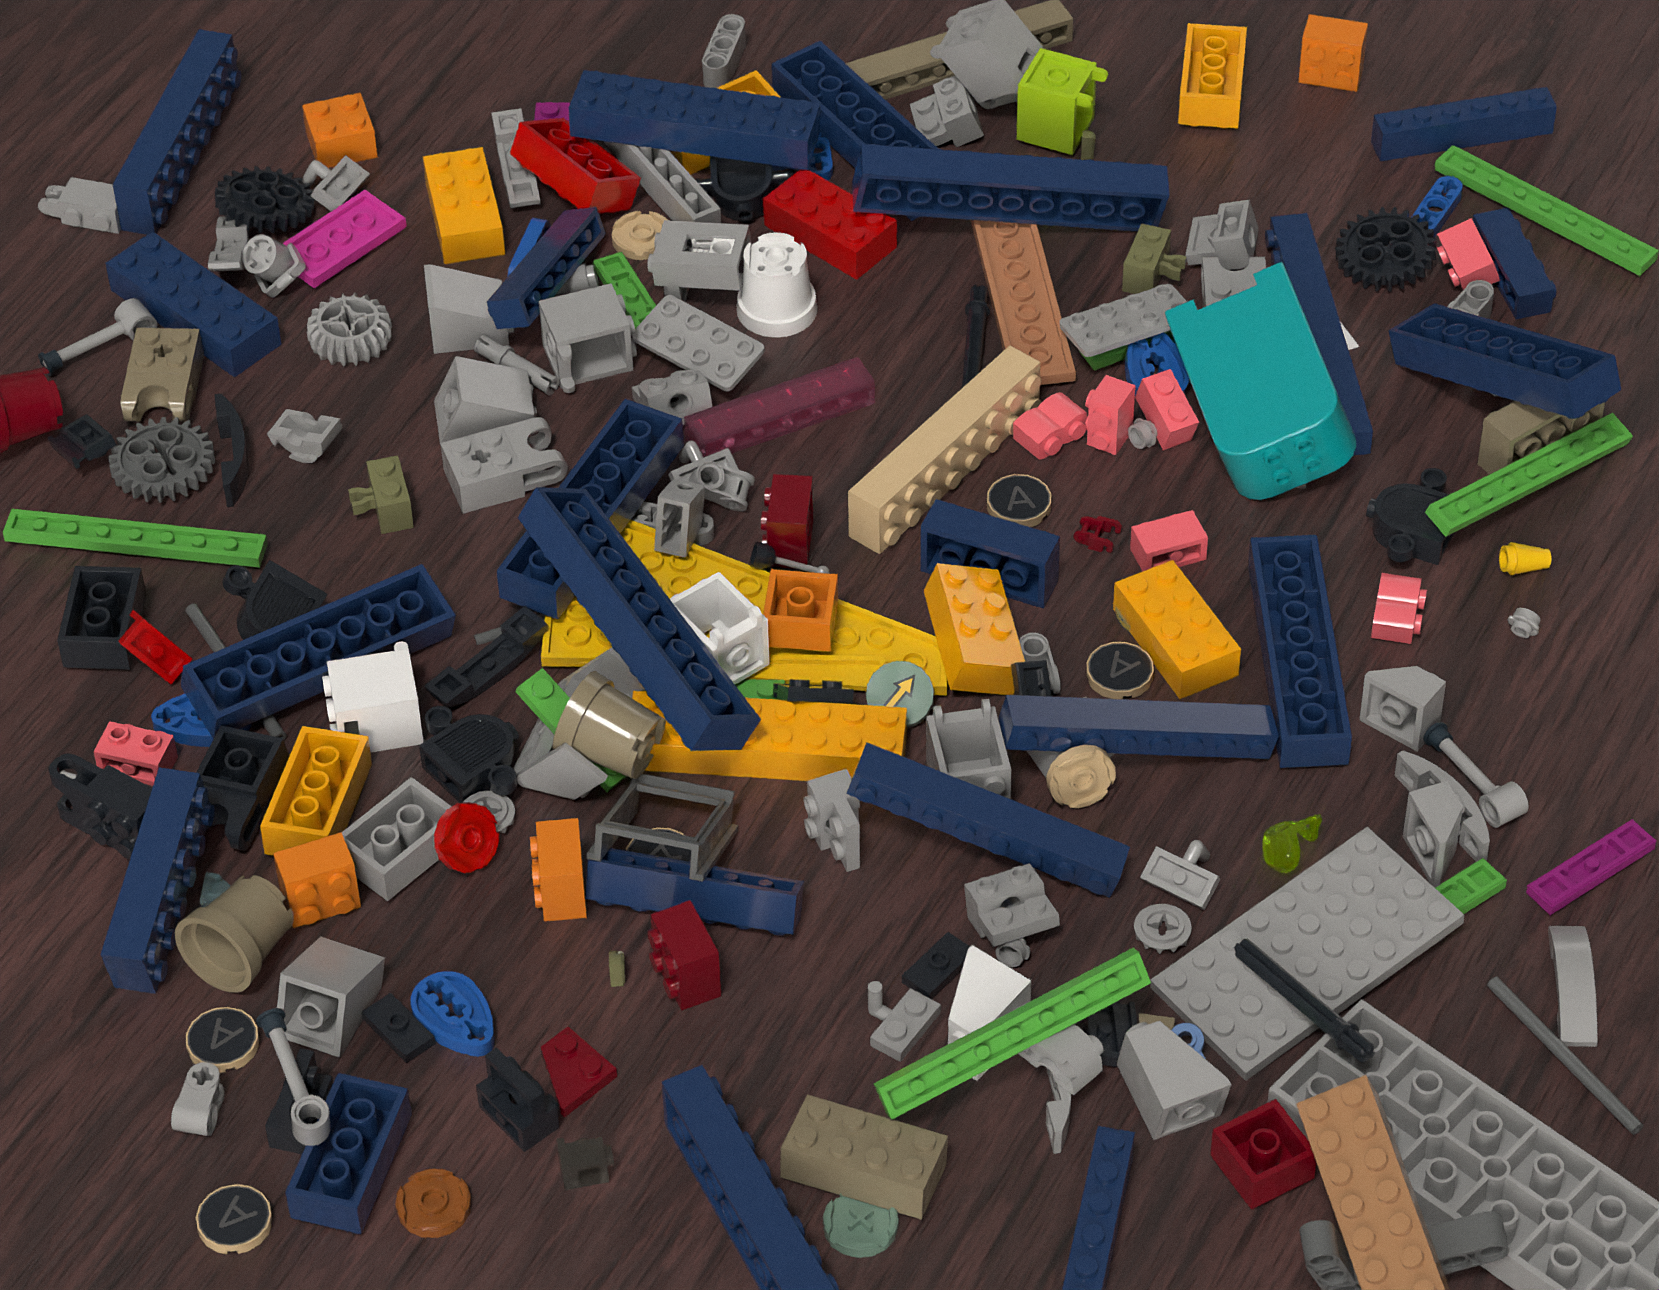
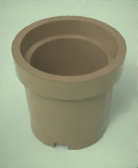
M592 671L575 689L560 717L554 734L553 750L566 742L589 761L616 771L626 777L636 779L644 772L654 755L650 752L654 743L660 744L666 720L614 688V683L597 671Z
M253 875L250 879H244L245 876H241L206 907L195 909L180 921L176 927L175 940L181 956L201 979L217 989L232 993L245 990L260 972L264 958L293 924L294 915L292 909L290 908L287 911L282 903L285 899L283 893L271 882L260 876Z

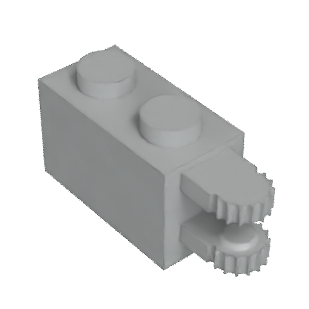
M71 177L66 187L59 185L48 186L45 191L46 198H42L38 203V208L41 212L50 216L60 217L62 224L118 234L121 231L112 184Z

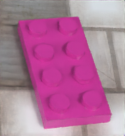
M363 190L282 244L287 246L289 243H292L298 249L306 265L305 270L298 277L311 287L316 288L406 228V218L368 191Z

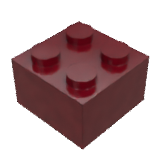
M773 474L771 487L765 488L764 506L768 507V510L762 511L761 531H767V534H763L762 543L772 546L776 557L808 565L814 524L813 476ZM777 563L772 566L774 568H792Z
M691 900L650 914L651 930L647 931V935L653 952L649 953V958L656 973L661 972L664 977L663 985L670 1000L675 998L681 1011L721 997L719 952Z
M1277 1099L1214 1128L1212 1131L1210 1156L1250 1209L1262 1205L1315 1177L1316 1159L1310 1142Z

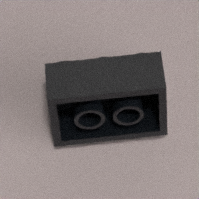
M75 566L57 639L63 667L131 668L133 654L118 641L135 622L129 614L133 610L141 616L143 613L147 594L141 568Z

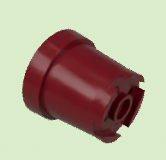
M41 367L0 375V453L7 451L10 445L62 428L63 423H57V417L63 415L62 403L55 381H48L44 375L50 373L47 368Z

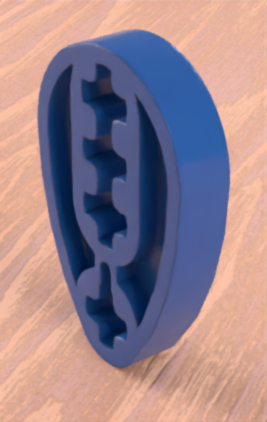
M1163 332L1148 337L1147 339H1151L1149 346L1146 339L1128 344L1125 356V375L1127 382L1135 385V396L1141 380L1154 374V365L1149 364V361H1154L1155 365H1159L1157 373L1171 369L1185 394L1189 376L1177 346L1166 333Z
M186 694L170 699L156 707L152 712L151 718L154 731H163L174 735L176 743L210 747L213 738L202 720H199L200 717ZM252 723L240 729L249 731Z
M445 971L431 974L416 985L411 995L412 1014L434 1035L437 1043L458 1053L475 1057L484 1056L493 1050L495 1045L494 1026L490 1008L482 992L470 978L457 972ZM435 993H442V1000L445 1004H439V998ZM452 1003L453 1012L458 1016L462 1014L463 1016L461 1018L455 1015L450 1017L447 1005ZM471 1032L474 1036L476 1035L478 1038L484 1037V1039L481 1041L477 1038L471 1039Z

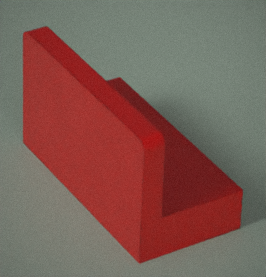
M133 610L129 615L135 622L118 642L171 685L183 671V666L190 663L192 658Z

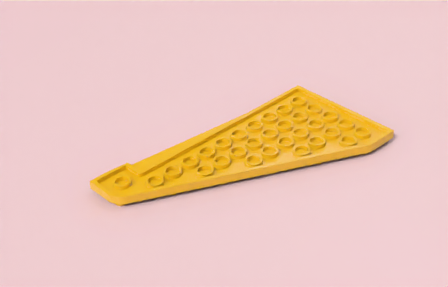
M630 520L620 533L669 599L696 585L702 579H707L720 572L754 606L756 605L763 614L770 576L769 572L752 568L746 563L694 543L686 557L655 551L656 529L634 520ZM576 596L559 619L545 615L544 621L548 624V629L544 633L542 641V666L583 667L612 648L610 641L595 625L594 620L577 601ZM838 599L830 652L769 647V665L746 678L785 680V684H789L790 679H807L813 685H822V680L843 681L842 687L866 691L872 674L881 666L894 661H906L921 667L930 677L934 695H947V676L935 636ZM712 629L704 633L708 638H710L709 632Z

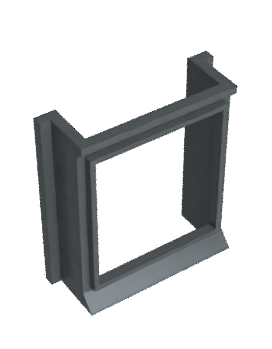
M641 773L638 778H632L631 785L604 820L596 824L595 843L587 852V859L601 861L619 836L692 850L689 879L703 882L738 832V825L732 824L735 791ZM639 791L717 806L695 837L628 825L638 812Z

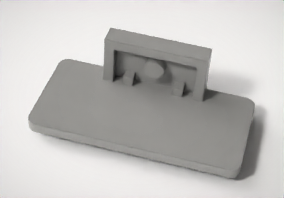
M1159 285L1153 289L1132 294L1125 298L1062 318L1059 321L1060 329L1084 356L1091 357L1171 330L1165 316V311L1187 301L1172 285Z
M673 295L665 296L638 325L635 333L632 334L635 343L685 370H699L709 383L724 391H731L765 353L764 345L759 341Z

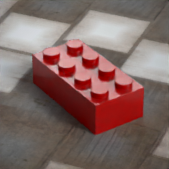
M565 118L519 123L510 155L517 159L522 167L536 174L541 182L555 189L561 198L569 200L577 209L596 207L598 213H616L617 211L631 209L641 177L592 139L570 136L569 122Z
M800 169L763 198L764 226L776 233H785L793 236L794 241L799 245L802 243L808 252L856 280L897 248V220L887 214L853 212L852 194L809 169Z

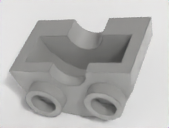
M286 409L267 435L274 446L279 442L285 449L291 452L289 458L302 463H313L318 457L323 455L342 430L340 418L321 415L318 421H315L314 417L307 412Z
M1075 1024L1018 1053L1037 1068L1040 1065L1047 1067L1053 1074L1054 1081L1073 1095L1103 1071L1102 1059L1100 1057L1104 1051L1102 1043L1095 1036H1088Z

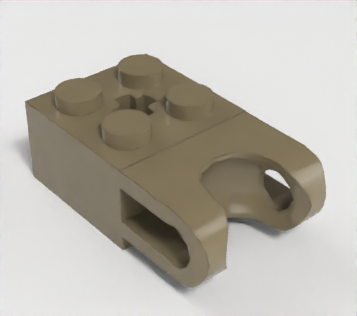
M136 328L121 395V409L124 421H141L145 411L159 406L172 411V421L176 417H178L179 422L189 420L204 359L199 329Z

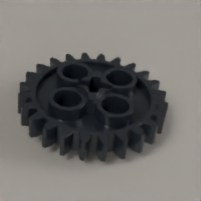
M254 166V171L243 167L242 173L232 170V176L224 175L223 181H218L217 187H215V208H219V215H226V221L235 220L236 227L245 224L248 231L253 227H257L259 233H262L264 228H268L272 233H275V228H280L285 232L288 225L298 228V222L305 224L306 217L311 218L312 211H314V198L311 197V194L314 190H310L309 183H303L302 177L294 178L293 172L282 174V168L275 172L271 171L270 166H267L265 170H260L258 166Z
M1381 207L1379 214H1375L1369 209L1368 217L1366 218L1360 214L1356 215L1357 223L1348 220L1347 229H1340V237L1336 238L1335 253L1338 260V268L1343 269L1344 277L1352 275L1353 284L1362 280L1364 289L1369 287L1370 284H1375V291H1379L1382 285H1386L1388 291H1392L1394 284L1404 289L1405 281L1416 284V275L1424 278L1426 276L1425 269H1432V261L1436 260L1437 241L1434 238V230L1428 228V221L1420 222L1419 214L1410 218L1409 210L1407 209L1402 214H1397L1396 207L1390 213H1386L1384 207Z

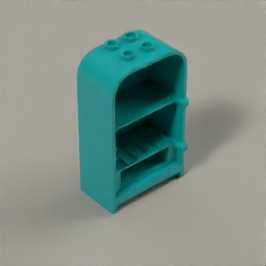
M1282 262L1254 273L1253 276L1257 285L1198 310L1194 300H1190L1165 311L1167 322L1216 449L1234 487L1240 495L1248 499L1262 500L1274 497L1334 472L1351 459L1356 448L1355 434Z

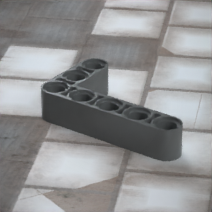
M1495 1211L1480 1212L1427 1227L1444 1275L1503 1259L1509 1254L1502 1215ZM1316 1220L1302 1225L1299 1233L1306 1268L1321 1290H1361L1345 1241L1333 1223L1326 1220Z

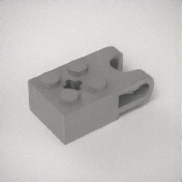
M1202 257V308L1257 285L1253 274L1266 269L1265 257H1249L1248 266L1239 271L1226 270L1220 265L1218 257Z
M540 417L531 418L440 443L443 469L463 514L525 497V491L554 484L564 479L568 466L563 455L557 450H543L548 447L551 441V429L545 419ZM552 466H555V467H553V468L550 469V470H545L546 468H550V467H552Z

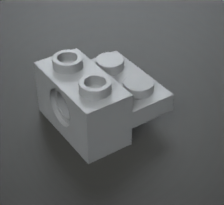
M955 75L933 84L935 94L910 104L916 128L935 146L953 140L955 146L959 147L984 136L973 96Z
M1250 200L1222 203L1219 205L1218 214L1193 218L1185 255L1187 256L1188 265L1202 264V257H1218L1220 265L1226 270H1241L1248 266L1249 257H1254L1259 229Z
M680 370L672 373L670 377L647 379L642 381L640 385L631 387L633 399L637 403L680 417L683 424L714 416L709 383L699 370ZM673 397L679 398L676 402L670 403Z
M847 769L807 781L808 796H805L803 801L808 818L804 819V825L810 839L815 838L820 850L831 848L835 860L841 859L846 871L849 872L860 868V824L858 812L860 800L846 794L852 778Z
M1030 863L964 884L968 919L980 937L987 936L993 947L1060 925L1059 914L1046 897L1044 883Z

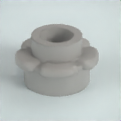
M1137 418L1134 424L1129 426L1128 436L1136 448L1142 449L1146 446L1150 448L1156 443L1157 429L1152 422Z
M1517 608L1514 615L1508 617V623L1512 625L1511 631L1515 635L1528 638L1530 635L1535 636L1538 634V625L1541 619L1535 612L1526 608Z
M1023 938L998 945L996 948L997 959L1008 967H1017L1024 962V959H1028L1030 956V948Z

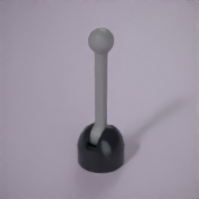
M757 541L751 552L750 567L766 570L777 563L807 572L829 574V569L826 566L814 567L776 557L773 547L766 543Z

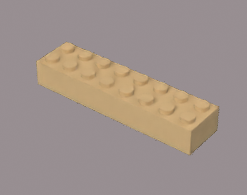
M1008 346L848 491L849 537L874 552L881 554L889 545H894L900 535L910 526H915L920 517L932 507L936 499L940 500L950 489H955L964 476L970 471H974L990 452H995L1001 442L1010 434L1013 435V423L1019 416L1032 408H1037L1041 404L1039 400L1041 362L1012 346Z

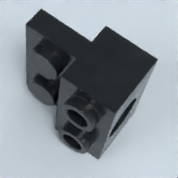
M497 1047L487 1053L485 1061L488 1077L476 1085L479 1107L526 1152L559 1128L558 1103L550 1093L544 1092L542 1086L526 1070H521L518 1062L513 1057H506Z
M300 1048L295 1060L308 1094L318 1096L326 1101L333 1085V1078L330 1075L321 1074V1069L316 1064L314 1051ZM285 1078L282 1091L265 1125L268 1144L270 1148L302 1154L306 1145L297 1141L293 1135L291 1109L295 1100ZM307 1117L302 1122L314 1124L318 1118Z

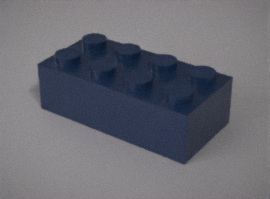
M938 499L934 501L921 524V572L932 574L937 563L999 570L1007 598L1039 608H1045L1058 583L1060 536L964 508L953 503Z
M338 1073L325 1101L329 1108L330 1133L322 1143L313 1146L306 1145L285 1193L290 1218L362 1234L412 1116L408 1088Z

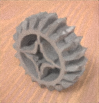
M356 292L350 297H346L342 293L341 298L335 299L330 296L328 303L320 302L319 308L312 309V315L308 318L307 338L310 341L313 352L318 354L321 360L328 359L331 365L341 362L343 367L347 363L352 362L357 366L358 361L362 360L369 363L371 356L379 357L380 351L387 350V344L391 341L392 336L391 318H389L385 306L380 305L378 299L370 300L368 295L360 298Z

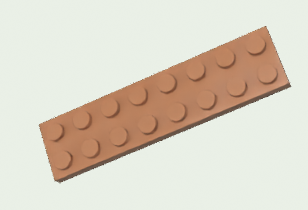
M971 220L1003 351L1008 346H1012L1040 361V385L1075 381L1076 371L1066 334L1060 329L1059 321L1062 318L1037 224Z

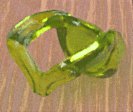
M1312 815L1298 822L1284 821L1269 827L1263 835V856L1268 866L1280 873L1294 871L1300 861V845L1297 833L1310 842L1318 839V831L1322 823L1321 815Z

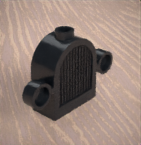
M710 156L711 178H696L695 181L710 197L714 196V201L720 207L722 215L733 220L749 221L764 214L763 198L798 171L794 169L773 171V165Z
M1437 468L1425 469L1421 473L1419 485L1408 483L1392 485L1384 489L1377 499L1371 498L1367 507L1366 517L1373 519V535L1387 549V555L1390 559L1396 562H1406L1411 558H1416L1439 565L1454 533L1445 537L1425 511L1430 504L1449 495L1443 493L1446 488L1447 476L1442 470Z
M271 560L268 561L256 583L252 582L251 573L245 567L237 565L230 567L222 579L223 587L228 593L245 599L237 615V629L243 640L320 608L327 596V593Z
M435 706L426 712V728L434 736L419 745L422 768L459 803H463L469 796L481 791L491 790L498 795H507L516 789L517 778L516 772L513 769L516 761L514 742L519 739V735L510 722L505 723L503 720L491 715L477 714L464 717L453 723L451 710L444 706Z

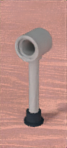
M134 298L125 300L115 311L117 323L59 351L54 349L46 354L43 352L39 353L40 363L42 367L47 368L50 372L47 375L52 376L54 374L53 371L63 367L64 362L123 333L134 341L136 328H157L156 319L140 300Z
M1444 722L1433 724L1425 732L1424 742L1429 746L1432 745L1437 751H1443L1484 794L1479 798V807L1483 817L1492 827L1497 828L1528 812V800L1522 788L1513 781L1502 786H1495L1453 742V736L1448 732V727Z
M282 1008L267 1010L257 1017L256 1022L259 1027L263 1028L266 1037L271 1038L295 1100L291 1109L293 1135L297 1141L304 1145H318L330 1133L328 1105L322 1098L308 1094L285 1035L287 1030L284 1022L285 1011ZM307 1117H316L319 1119V1121H317L314 1124H306L302 1122Z

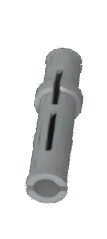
M487 335L479 337L480 340L484 341V344L479 340L476 341L474 345L475 353L489 359L494 364L527 370L529 383L547 395L554 393L549 387L557 390L560 382L557 376H553L517 355L512 347L508 345L502 346Z

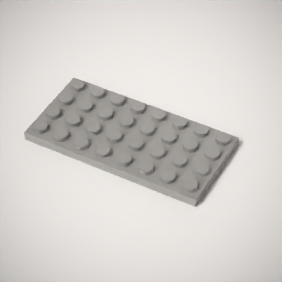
M1366 827L1150 980V987L1186 1023H1192L1199 1027L1203 1033L1204 1041L1246 1081L1319 1027L1235 956L1236 951L1234 947L1237 943H1240L1243 939L1251 940L1327 1006L1339 1014L1464 923V914L1373 831Z

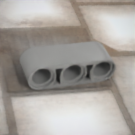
M729 14L719 20L702 59L704 87L717 88L731 82L746 47L745 21L741 16Z

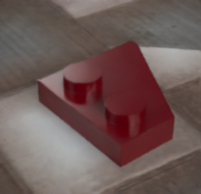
M568 1026L541 1046V1056L545 1068L548 1070L550 1083L559 1103L560 1113L564 1118L617 1078V1068Z

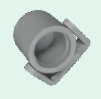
M258 235L250 239L242 252L244 267L255 275L262 291L271 298L277 296L290 285L306 267L298 249L292 243L286 246L266 235Z

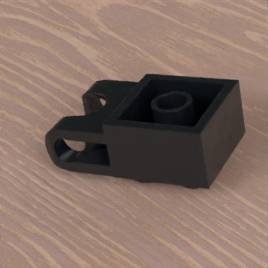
M220 726L196 772L200 773L205 788H208V798L211 805H214L215 808L213 823L211 826L206 827L205 833L210 827L217 824H226L225 834L231 845L230 848L245 851L250 847L289 759V753L283 738Z
M70 753L57 757L48 769L52 785L64 793L57 802L60 818L64 822L90 835L98 844H106L130 860L152 788L110 765L101 769L83 758ZM65 769H74L77 772V776L72 779L60 772Z

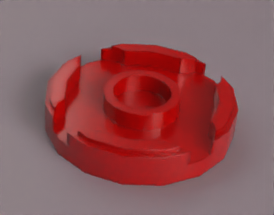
M471 802L457 803L447 809L438 820L434 833L435 850L439 860L447 868L462 873H471V871L487 866L494 857L499 844V832H496L495 824L497 822L495 816L486 807Z

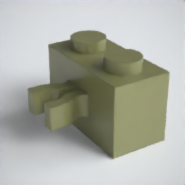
M1141 223L1124 262L1122 291L1138 294L1153 289L1158 285L1162 274L1170 279L1180 281L1182 269L1186 267L1187 256L1170 255L1171 230Z
M398 455L366 461L370 488L357 487L348 489L353 515L363 514L370 509H375L381 534L414 528L410 498Z

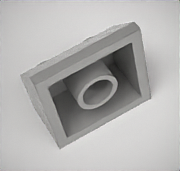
M1418 666L1368 671L1364 679L1359 720L1418 752L1425 744L1423 740L1425 732L1433 724L1441 721L1446 681Z
M1448 780L1409 792L1403 831L1405 842L1434 888L1441 884L1456 852L1458 835L1461 833V816L1465 811L1461 795L1458 792H1454Z

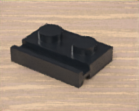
M87 414L59 430L61 435L56 438L53 436L47 438L52 448L76 469L81 467L79 462L87 459L91 461L92 459L100 458L116 445L112 435Z
M790 679L789 684L773 683L772 697L786 701L853 703L854 689L842 687L843 681L822 680V685H813L807 679Z
M1118 1000L1082 1019L1083 1031L1088 1036H1095L1102 1043L1104 1048L1103 1053L1100 1055L1102 1065L1118 1067L1117 1061L1125 1034L1132 1026L1137 1024L1135 1003L1130 1001L1128 1004H1119Z

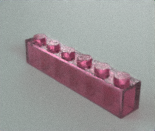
M855 357L685 416V441L696 442L703 457L727 448L732 454L875 404V381L861 360Z

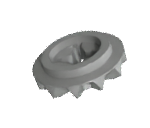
M481 791L469 796L464 801L486 807L495 816L497 822L495 824L496 832L505 834L507 826L514 824L515 808L513 802L506 795H498L492 791Z
M1154 904L1140 911L1135 919L1134 930L1136 940L1143 942L1145 950L1152 947L1159 954L1167 949L1175 952L1178 946H1186L1187 940L1191 935L1190 919L1184 911L1173 905ZM1162 921H1164L1167 931L1165 935L1160 936L1158 929L1162 925Z

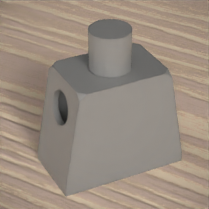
M673 479L659 494L655 551L681 557L687 556L702 525L705 487L703 485ZM682 525L679 532L674 530L676 526Z

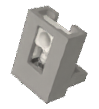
M664 220L660 233L655 235L654 253L649 254L648 271L653 273L654 285L664 286L665 296L673 295L684 302L686 301L689 288L740 290L743 282V273H739L738 267L740 260H744L746 246L750 242L752 245L749 225Z

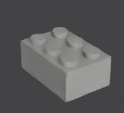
M410 777L342 832L354 862L356 878L389 901L439 860L435 850L434 833L438 820L452 806Z

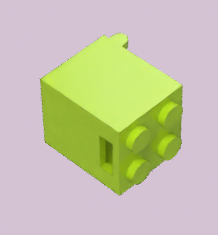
M1040 48L1018 84L1017 140L1073 155L1082 140L1083 130H1088L1094 119L1096 81H1106L1108 72L1105 69L1096 67L1097 63Z

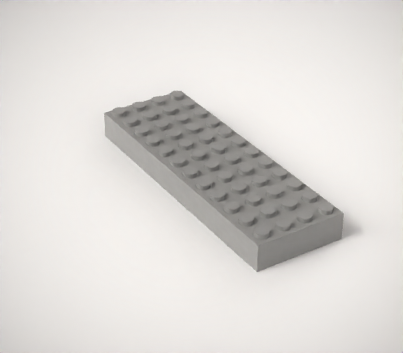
M1362 999L1343 1019L1348 1023H1355L1359 1027V1033L1374 1044L1375 1054L1372 1058H1369L1365 1063L1359 1062L1345 1049H1338L1334 1045V1040L1328 1034H1325L1269 1088L1268 1102L1277 1099L1308 1139L1296 1103L1367 1075L1379 1095L1426 1226L1485 1211L1500 1213L1508 1242L1509 1254L1503 1259L1480 1266L1514 1290H1659V1202Z

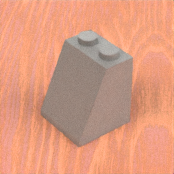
M431 264L424 265L434 354L473 350L477 340L484 344V341L479 338L482 335H487L502 346H509L508 333L514 332V328L496 329L493 318L489 315L486 303L502 284L501 280Z
M455 356L434 400L440 443L536 418L537 409L533 406L532 402L533 385L529 383L528 371Z
M319 937L280 973L277 1008H282L286 1014L284 1022L287 1027L285 1032L287 1040L340 1057L363 1021L362 1011L373 1004L382 989L385 957Z
M1161 1021L1151 1024L1146 1022L1138 1023L1126 1032L1117 1066L1153 1140L1221 1115L1231 1087V1083L1225 1075Z

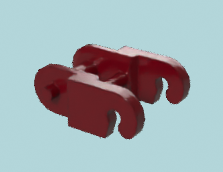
M1084 516L1080 519L1082 528L1074 532L1073 538L1080 544L1088 545L1090 550L1102 552L1104 546H1106V551L1111 553L1114 544L1110 540L1098 536L1103 532L1110 533L1112 527H1115L1116 533H1120L1122 525L1117 520L1098 516L1097 519ZM1088 530L1095 531V533H1089Z

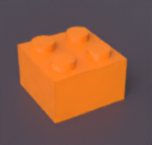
M1309 14L1302 38L1298 83L1357 92L1364 66L1368 23Z
M361 92L302 105L306 134L315 160L320 161L328 168H332L345 155L354 162L378 158L374 128Z
M771 569L763 615L768 619L769 647L831 651L838 607V574Z
M578 818L536 822L537 836L530 837L531 858H537L532 859V878L536 908L543 907L544 921L587 918Z
M342 832L273 853L279 888L285 896L283 900L284 906L287 911L291 908L294 915L293 928L310 925L319 920L338 914H346L351 910L361 908L355 866Z

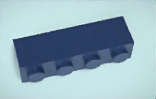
M1509 208L1474 214L1473 222L1494 262L1500 281L1495 283L1514 318L1521 319L1550 313L1553 299L1556 298V287L1554 282L1549 280L1545 274L1542 261L1540 259L1537 260L1531 241L1524 237L1519 220L1514 219Z

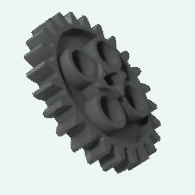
M162 417L160 423L157 424L152 419H149L148 426L145 427L140 423H136L137 430L135 432L126 429L127 438H116L118 445L111 448L112 455L108 456L111 477L114 478L116 486H122L124 494L132 491L134 499L144 494L145 502L151 500L153 496H157L159 503L167 495L174 501L176 493L179 492L184 496H188L187 489L189 487L198 490V481H208L207 473H213L212 464L215 463L213 443L209 441L208 433H202L201 426L199 425L192 428L191 421L189 420L180 425L178 417L171 423H167L166 418Z

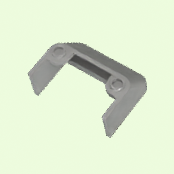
M610 648L579 668L558 684L571 697L581 681L590 672L597 671L613 681L614 688L632 698L633 691H643L645 689L629 671V667L619 653L613 648ZM538 718L513 768L516 772L517 784L521 787L572 800L578 797H586L594 787L606 781L608 777L606 773L566 742L553 750L554 734L540 718Z

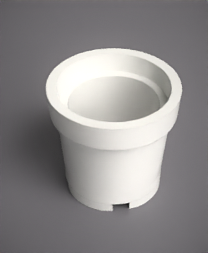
M767 233L759 236V241L751 245L750 242L744 250L743 284L738 292L737 316L743 326L758 335L766 337L791 336L811 325L818 310L816 293L809 279L807 251L802 243L801 245L796 243L794 237L789 234Z

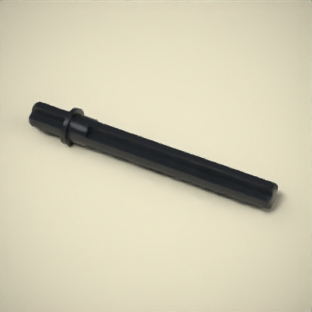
M975 284L971 287L970 301L965 306L968 324L962 388L981 372L986 317L990 313V306L987 304V287L984 285L978 286Z
M1243 939L1235 945V956L1334 1040V1045L1338 1049H1345L1362 1063H1365L1374 1056V1044L1359 1033V1027L1355 1023L1345 1021L1251 940Z

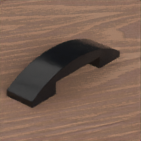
M219 393L214 394L220 439L232 438L234 458L232 461L221 462L223 488L228 508L234 507L244 490L249 463L241 419L229 400Z
M524 606L500 625L502 634L457 670L448 666L424 685L425 690L447 708L457 706L477 697L502 680L531 652L548 629V624Z

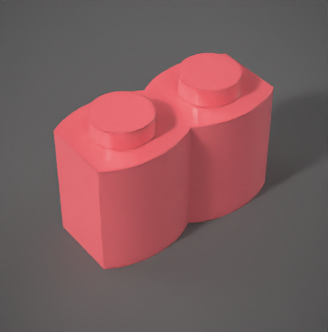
M1062 392L1055 393L1045 399L1037 408L1026 411L1014 421L1013 439L1039 460L1049 455L1053 456L1061 449L1063 444L1078 440L1084 435L1087 412Z
M1387 573L1381 574L1371 638L1411 644L1413 634L1420 635L1423 615L1417 614V609L1424 610L1427 590L1420 589L1421 578Z

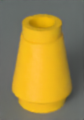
M1510 542L1508 545H1503L1500 549V569L1502 572H1508L1510 575L1548 569L1551 565V552L1549 549Z

